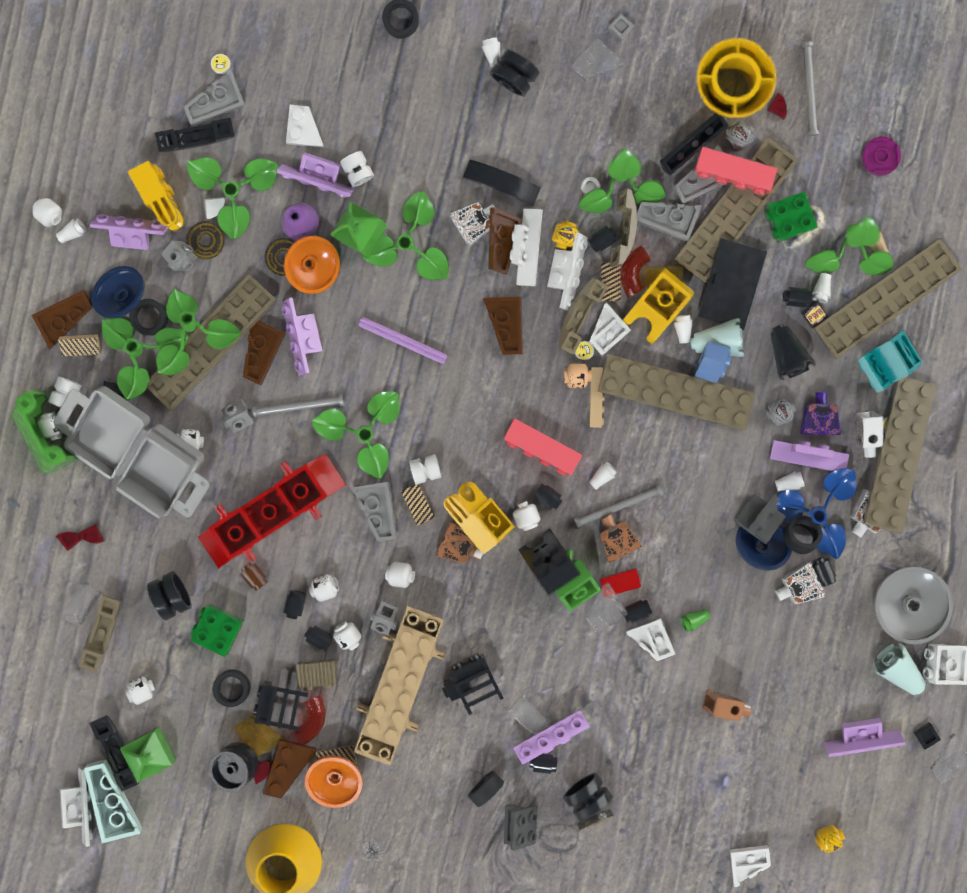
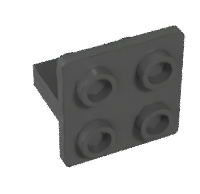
M754 494L735 519V522L766 544L785 519V515L777 510L779 507L776 506L780 498L773 495L766 502Z
M511 804L505 805L504 844L510 845V850L515 851L536 843L537 806L520 807Z

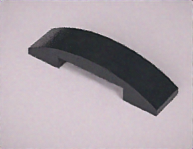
M230 117L212 121L210 124L180 130L170 129L155 132L159 152H169L218 143L235 137Z
M469 160L463 178L501 191L534 206L541 187L518 176L474 160Z
M105 715L90 722L89 725L96 739L100 740L115 771L114 777L121 792L140 784V782L137 783L120 750L125 745V742L110 717Z

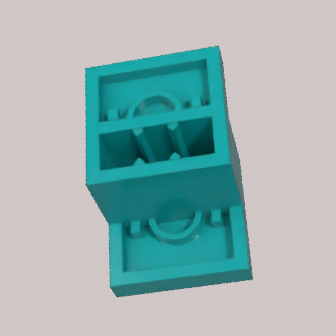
M904 330L894 335L891 339L870 349L858 359L861 370L866 373L870 385L877 393L886 389L890 384L910 375L923 363Z

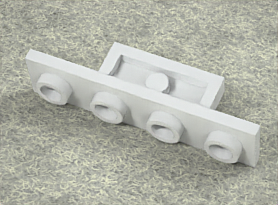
M523 209L522 225H515V230L512 232L513 249L510 251V259L512 264L518 266L516 282L518 286H536L542 209Z
M577 232L572 251L555 249L547 285L549 288L563 290L560 308L569 311L575 300L576 290L580 283V271L584 264L583 257L588 246V237Z
M81 766L78 767L79 786L60 789L62 828L81 826L82 843L89 847L90 840L93 838L92 829L89 828L91 811L88 809L87 802H90V792L86 787L85 770Z

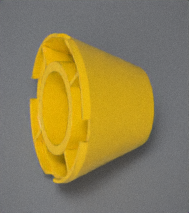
M741 38L727 39L715 44L705 53L697 70V87L705 104L714 112L730 118L746 117L759 111L769 101L776 83L775 67L770 56L768 57L758 44ZM724 70H735L741 73L747 81L748 94L742 97L726 95L718 86L717 74Z
M275 824L263 830L253 839L246 855L248 877L260 893H307L317 882L322 869L321 850L313 836L305 829L293 824ZM273 855H282L289 858L296 867L297 876L290 880L274 878L266 868L265 859Z

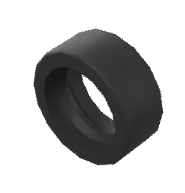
M393 0L385 6L382 13V21L385 30L391 36L404 39L416 32L419 25V15L416 7L410 1ZM397 8L407 9L412 16L410 26L403 30L395 29L389 21L393 10Z
M142 299L130 312L129 320L135 331L143 335L153 336L160 330L165 329L168 323L166 308L161 303L153 299ZM146 306H153L160 315L158 324L150 329L142 327L138 321L139 311Z
M805 515L792 518L783 532L784 542L788 548L799 554H808L814 551L823 537L820 525L815 523L811 517ZM795 526L805 527L811 533L813 541L810 544L800 542L796 539L793 528Z
M235 669L226 670L215 679L212 687L214 698L225 707H236L243 703L249 696L251 689L250 680L246 674ZM228 677L237 678L242 683V694L236 699H227L221 693V683Z
M492 771L472 788L468 797L477 807H481L501 789L504 781L495 771Z

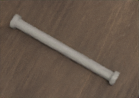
M804 42L801 44V48L804 49L810 130L808 131V136H818L820 132L817 130L811 50L813 42Z
M340 394L339 397L262 408L252 407L253 418H258L260 415L338 404L344 406L343 394Z
M660 484L655 485L656 487L581 518H574L577 528H582L581 526L658 494L659 496L663 495Z

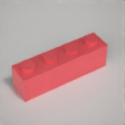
M706 147L701 148L694 169V173H697V176L700 178H714L717 183L724 185L731 183L735 185V188L746 190V188L754 190L753 193L758 195H765L771 191L777 168Z
M515 418L504 437L507 440L506 445L513 449H516L517 446L523 449V454L530 458H533V456L540 458L539 463L550 467V465L557 467L556 472L565 477L567 474H573L582 457V454Z

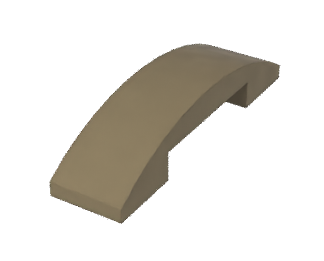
M625 189L618 193L616 211L622 212L623 216L619 246L612 248L610 267L612 268L624 263L630 254L636 236L637 209L631 189Z
M593 278L580 291L564 320L559 339V348L573 355L575 354L582 340V337L578 336L594 303L601 302L608 285Z
M102 595L96 612L97 617L87 646L83 650L79 667L95 673L98 671L116 625L121 601Z

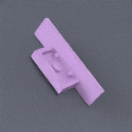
M308 153L303 154L300 169L284 164L277 169V173L282 174L284 178H294L300 180V183L304 185L312 184L318 186V189L335 192L340 197H350L355 189L337 183L341 164Z
M106 214L96 215L90 223L92 228L109 230L111 246L148 250L150 247L149 234L164 235L169 228L161 224L159 220L132 219L124 216L112 217Z
M288 298L282 301L281 310L286 319V331L290 336V349L295 358L294 367L298 375L302 376L310 373L306 354L321 352L322 346L314 314L296 316L293 299Z
M773 440L770 459L835 471L847 468L849 454L829 450L830 446L818 444L817 447H811L810 442L805 441L791 444Z
M578 710L514 746L513 749L523 765L543 753L551 752L555 746L567 743L571 740V737L590 726L581 710Z
M880 718L842 724V739L824 742V747L829 757L905 745L899 730L882 733V721Z

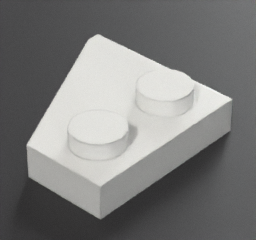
M290 105L286 144L323 148L324 145L309 106Z

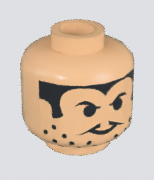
M569 364L567 368H564V383H567L569 388H586L587 383L592 380V371L588 370L586 364Z

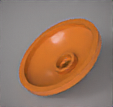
M306 236L298 239L290 246L284 259V271L289 283L295 289L308 294H316L328 289L335 282L340 269V259L337 250L328 240L319 236ZM307 260L310 261V265H309V266H306V265H305V262H306Z
M325 756L317 759L309 766L305 775V787L309 796L315 802L325 807H345L354 802L362 790L363 779L361 772L353 762L340 756Z

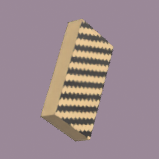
M601 263V282L608 285L601 302L621 301L620 265L612 268L610 263Z
M98 334L60 336L58 339L62 357L100 355L101 353Z
M419 484L401 491L417 526L435 518Z
M354 745L316 751L317 759L325 756H340L350 760L355 765L357 764Z

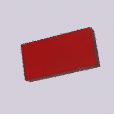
M636 568L599 578L604 597L641 587Z

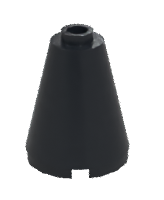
M781 324L773 328L771 340L780 380H785L783 376L787 375L789 379L810 370L809 365L812 364L813 367L816 365L812 356L789 326Z

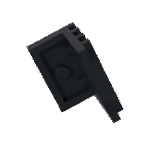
M479 653L468 658L469 661L463 664L458 662L452 665V669L449 670V676L469 715L473 714L470 709L471 706L498 694L500 700L504 699L487 665L484 654L479 655ZM486 673L488 674L489 680L462 692L461 685ZM493 684L495 690L467 703L465 696Z
M264 681L262 686L259 685L257 697L260 698L258 704H255L253 715L256 716L254 723L286 728L291 731H300L301 727L294 726L299 698L300 696L308 697V693L272 686V682ZM277 691L283 692L284 697L279 721H271ZM288 694H293L296 696L290 725L284 724L282 722Z

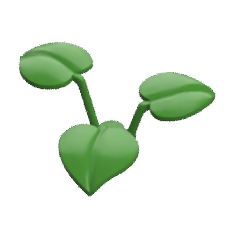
M623 148L608 166V173L611 176L608 192L606 193L601 188L594 189L580 200L578 206L580 209L591 213L607 211L612 205V199L609 196L612 193L615 179L619 182L629 179L635 190L633 193L635 203L639 205L641 202L658 203L665 198L666 193L663 186L656 181H645L639 185V188L635 185L632 178L640 174L641 165L631 152Z
M212 158L188 161L187 169L190 178L200 189L211 190L214 188L215 182L223 186V192L226 196L230 197L232 207L224 206L218 212L217 220L221 229L232 240H235L247 229L250 222V214L246 207H236L234 197L239 194L240 187L249 182L258 191H266L271 188L276 180L278 164L267 159L253 160L244 168V174L248 179L238 184L232 181L223 183L217 179L221 175V167Z
M424 191L411 196L404 205L403 218L406 222L413 223L406 235L399 236L395 246L389 236L382 235L370 257L367 258L364 255L362 257L373 265L385 267L392 265L397 260L398 256L395 249L412 250L422 256L417 261V271L423 278L445 280L449 272V264L445 254L435 247H431L426 253H423L414 247L415 240L411 236L417 224L425 226L434 218L433 204Z
M867 216L860 223L847 226L846 238H843V244L837 256L832 250L821 251L807 259L805 266L820 274H829L836 271L840 267L838 259L842 257L846 244L850 247L860 246L865 258L860 262V268L863 272L870 275H880L889 272L893 268V258L884 251H876L869 256L867 255L864 246H873L880 240L878 226Z
M173 289L167 301L166 313L170 321L181 324V346L179 349L175 345H167L159 351L157 355V372L163 375H174L180 373L188 366L190 357L186 352H183L185 332H192L198 327L205 334H208L206 340L212 348L224 349L240 337L239 329L226 320L217 319L211 321L208 325L209 330H206L200 325V322H196L194 317L198 311L196 300L187 294Z
M122 318L102 319V333L107 345L114 350H122L124 348L125 352L131 355L134 368L131 366L122 368L117 375V385L125 399H134L146 390L150 380L147 370L138 369L136 357L143 353V348L158 349L160 351L164 346L175 345L180 349L181 330L175 328L162 329L154 337L157 345L141 344L137 340L132 339L135 331L128 320ZM185 333L184 348H185L186 343H187L188 338H189V337H188V334H186V333Z
M386 391L373 396L368 402L367 411L374 415L368 426H360L358 430L344 426L346 417L337 409L325 410L312 420L313 427L323 438L331 441L340 440L344 435L343 429L357 434L358 439L361 442H366L368 448H363L358 453L357 462L359 467L364 472L380 479L387 469L389 455L385 446L380 443L374 444L371 447L370 440L373 437L371 428L376 419L383 424H388L397 418L400 409L399 394Z

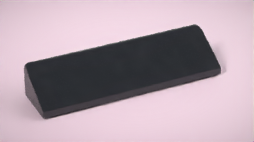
M715 112L660 160L663 171L671 176L700 151L702 147L728 126L724 117Z

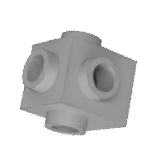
M172 240L161 254L168 262V266L174 271L189 270L197 258L193 253V249L183 241Z
M242 399L221 409L223 413L221 420L224 426L230 428L233 433L243 430L254 423L251 412Z
M381 601L378 610L374 609L370 620L373 621L371 629L388 636L391 629L395 630L399 621L396 618L399 608Z

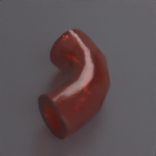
M641 245L628 255L621 268V284L627 298L644 289L639 275L641 269L651 260Z
M321 694L304 702L307 718L299 726L301 727L300 731L294 730L296 738L302 746L317 737L325 724L326 709Z

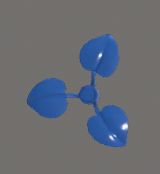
M849 468L837 469L826 476L823 487L830 494L823 506H816L812 510L803 507L804 497L795 490H786L777 496L780 498L776 504L779 507L777 510L785 515V521L790 522L792 518L802 516L803 510L811 515L815 523L824 526L822 528V541L817 548L835 559H838L844 551L846 533L843 527L837 523L829 526L826 524V508L833 495L837 500L844 501L850 499L855 494L857 487L855 471Z

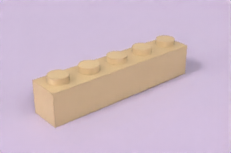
M591 367L589 427L602 428V425H604V418H602L604 406H602V401H605V394L598 392L603 368Z

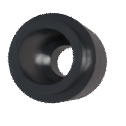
M605 226L591 235L588 242L596 253L598 251L602 252L617 242L615 239L617 234L612 227L608 228Z
M788 287L783 292L782 300L786 306L805 308L811 305L812 291H808L806 288Z
M543 483L533 495L537 498L538 502L549 510L552 508L556 510L563 501L560 499L562 496L560 493Z
M820 557L813 561L814 564L812 566L822 587L837 581L835 578L836 573L829 559Z
M290 590L289 594H287L283 613L286 614L287 618L297 619L298 616H302L306 599L304 592Z
M639 600L625 606L626 611L623 612L627 623L631 621L632 625L653 614L647 600Z
M316 625L314 628L310 626L304 635L307 638L305 642L325 652L334 639L330 636V633Z
M541 754L530 760L529 768H533V772L556 773L558 757H553L552 754Z

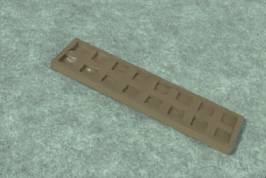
M769 137L750 161L777 168L771 191L765 195H758L753 193L754 190L746 188V190L735 188V185L732 184L674 259L675 262L703 283L710 276L720 238L737 242L799 161Z
M938 239L813 329L834 359H838L956 275L962 268L942 240Z
M248 274L201 324L206 330H209L208 325L211 321L217 319L226 320L239 329L240 337L224 349H215L207 343L206 337L208 334L197 328L189 336L183 350L190 357L188 366L180 373L174 375H163L156 371L150 377L147 388L170 411H173L278 300L253 276Z
M607 354L598 392L741 430H746L756 394Z
M908 377L896 381L883 435V446L880 448L863 524L898 534L903 533L936 385Z

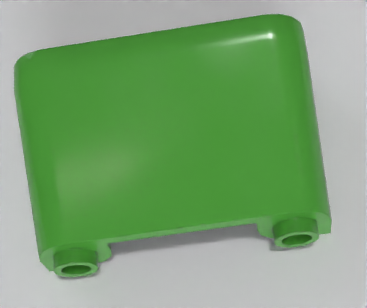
M29 390L20 395L12 409V417L39 469L44 473H54L79 460V458L69 451H65L63 447L51 446L48 439L42 437L36 417L44 414L42 408L44 402L48 401L45 392Z

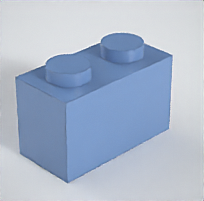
M707 341L697 362L694 377L717 383L720 377L723 378L726 367H729L731 356H729L730 348Z

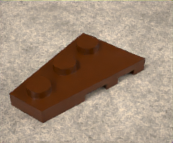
M490 207L488 269L507 275L511 263L510 251L513 249L512 232L515 230V225H521L523 219Z
M82 290L31 316L50 350L59 342V337L65 336L93 306L85 290Z
M521 297L483 298L502 354L523 355Z
M260 321L250 329V334H248V351L245 356L243 371L244 378L262 386L286 335L285 333Z
M279 739L263 788V794L282 799L315 754L317 748Z

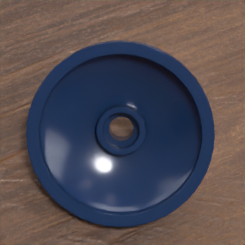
M129 266L116 267L106 272L97 281L92 291L91 302L94 310L99 315L111 319L122 317L131 312L138 305L144 293L145 284L142 275L136 269Z
M781 524L766 544L741 526L737 530L735 538L737 550L743 560L756 569L764 571L779 569L789 560L792 550L784 542V527Z

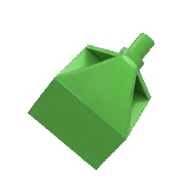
M349 202L330 235L342 244L369 258L388 225L379 217Z
M567 549L566 553L572 560L574 551ZM581 559L572 560L581 575L556 591V594L569 612L601 591Z
M160 727L126 743L120 748L137 783L171 766L176 761Z

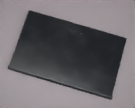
M720 238L698 317L719 323L740 318V323H737V325L740 326V329L744 330L767 251Z

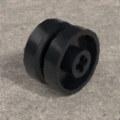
M504 49L499 57L501 64H495L490 71V75L507 90L525 97L530 89L528 82H535L540 72L520 54Z
M174 571L163 575L162 581L155 579L147 583L150 600L163 620L167 621L175 617L176 611L183 613L192 608L188 591Z
M240 742L230 743L212 758L209 765L212 781L221 790L227 792H234L243 788L255 777L259 769L257 754L247 744Z
M592 773L582 778L563 795V799L568 806H575L573 813L578 821H583L595 815L613 797L607 787H601L603 781L597 773Z

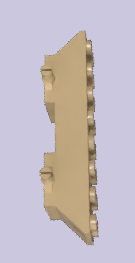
M407 606L397 634L389 633L388 636L383 635L384 639L393 642V647L372 704L367 706L359 702L356 710L367 714L354 750L355 753L391 765L402 733L406 728L415 732L418 731L419 725L409 721V714L428 662L432 657L443 661L446 653L435 650L436 641L444 619Z

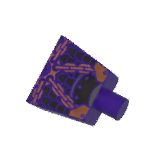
M816 392L815 403L805 405L800 434L841 435L837 404H827V392Z

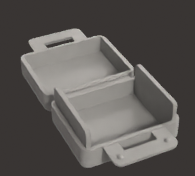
M106 386L93 391L90 398L76 389L71 390L54 420V426L68 436L64 444L65 449L106 478L120 477L119 484L115 489L156 518L160 519L162 516H167L174 509L185 517H191L210 486L209 481L197 473L204 462V454L161 424H156L146 431L145 429L150 422L149 416ZM78 403L84 409L73 427L67 420ZM192 482L196 487L187 502L184 503L181 501V498Z

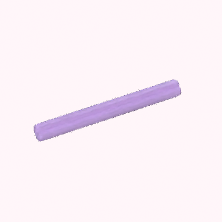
M362 317L358 325L368 331L441 364L446 362L447 355L365 317Z

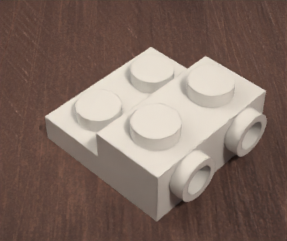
M928 643V648L924 651V656L927 659L926 667L923 669L925 682L967 685V646Z

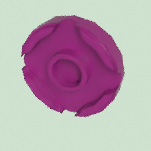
M888 137L872 139L862 150L861 159L863 166L873 175L883 176L890 174L900 163V147Z

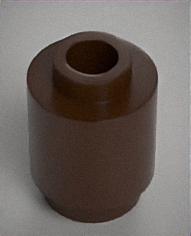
M249 562L241 569L243 573L240 575L250 588H254L255 591H258L268 582L266 580L267 576L256 563L252 565Z

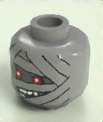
M737 122L727 129L725 141L732 150H742L753 142L754 129L749 123Z
M781 398L768 405L766 415L771 424L781 426L794 419L796 408L792 401L788 402L785 398Z

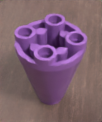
M294 203L284 210L281 217V227L290 239L297 241L302 237L313 236L317 233L319 217L310 205ZM295 214L299 216L296 220H294Z

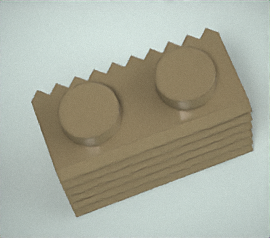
M336 659L297 663L298 688H303V691L314 690L315 686H322V689L333 688V685L338 682Z

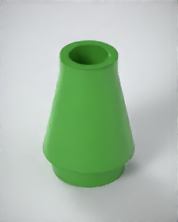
M707 609L684 614L680 621L686 632H693L709 620L710 615Z

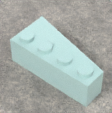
M107 759L88 763L84 770L101 842L106 843L140 834L143 828L124 791L121 792Z

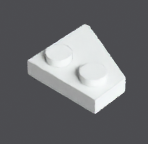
M606 303L589 342L603 356L624 338L631 329Z
M661 618L626 631L627 635L638 642L644 650H647L656 661L675 655L674 648Z
M768 845L730 850L734 887L740 886V882L748 877L751 879L758 872L764 871L771 866Z

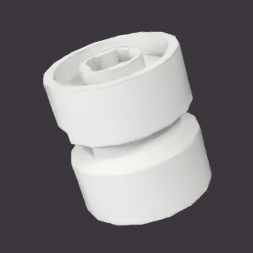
M362 151L355 152L340 161L344 172L349 173L347 178L352 187L360 186L374 177L370 166L366 165L367 160Z
M58 376L54 385L56 390L51 392L48 402L62 407L69 392L73 389L80 391L82 385Z
M436 454L425 456L424 460L418 458L409 461L416 485L426 482L428 478L431 480L442 478Z

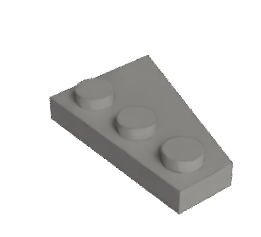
M229 69L223 77L213 82L212 86L206 91L201 92L184 106L191 126L245 106L232 69Z
M720 145L714 148V150L722 152ZM693 169L674 188L681 203L685 204L724 184L717 183L714 178H700L697 176V173H694Z
M641 202L637 212V223L688 242L702 205L685 206V204L667 205L665 203Z
M389 482L351 487L377 541L397 539Z

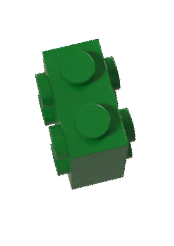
M805 191L770 203L765 207L764 215L766 220L771 223V235L774 240H777V243L818 228Z
M209 604L201 609L198 616L201 619L198 625L194 624L190 632L192 635L190 641L222 657H226L245 620Z

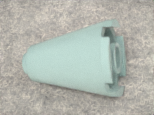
M740 318L695 333L694 338H691V348L695 349L696 353H702L708 341L729 347V356L744 357V353L740 352V350L744 349L742 329L737 325V323H740Z
M898 643L897 646L891 644L877 655L878 661L876 664L873 663V670L878 675L912 695L921 694L925 690L926 682L903 644Z

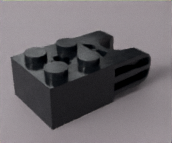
M549 528L543 532L544 539L539 546L529 548L524 545L518 549L548 596L581 575Z

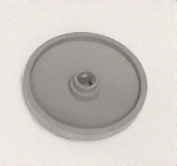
M902 567L889 573L879 584L874 596V614L880 627L890 637L907 644H921L933 640L947 627L953 611L952 595L947 584L936 573L922 567Z

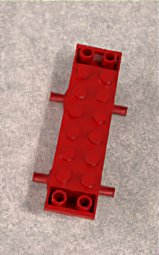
M326 453L297 470H291L287 462H283V464L279 465L285 473L283 479L233 512L227 513L222 504L214 508L221 518L199 535L198 538L218 569L241 554H245L249 562L252 563L257 559L251 551L254 545L303 513L309 511L315 521L322 517L316 508L318 503L346 486V483Z

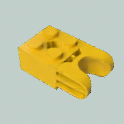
M146 161L129 170L128 173L145 205L154 211L159 222L169 227L172 231L180 230L184 226L185 220L173 198L175 194L173 189L163 180L166 177L162 169L158 168L156 164L153 165L151 162Z
M664 268L625 316L623 322L631 325L637 318L645 317L649 319L652 324V330L647 336V341L653 344L693 297L695 292ZM663 293L669 294V295H670V299L668 298L667 300H665V299L663 298V297H664V294H663Z
M465 482L460 486L458 494H451L444 501L445 509L483 555L515 528L492 498L487 499L473 482Z

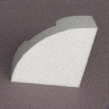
M224 197L204 199L207 219L218 215V212L224 206Z

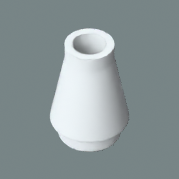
M497 37L482 41V49L490 64V68H493L495 64H501L499 60L500 42H498Z
M72 219L56 234L57 239L63 244L66 241L81 237L86 232V227L80 219Z
M820 274L812 292L813 301L827 303L828 299L831 298L832 276L830 274Z
M690 315L676 316L673 323L679 343L691 342L692 319H690Z
M608 462L601 464L589 483L597 490L600 486L615 478L614 475L617 471Z
M794 471L775 480L778 491L799 490L800 487L805 486L801 472L796 473Z

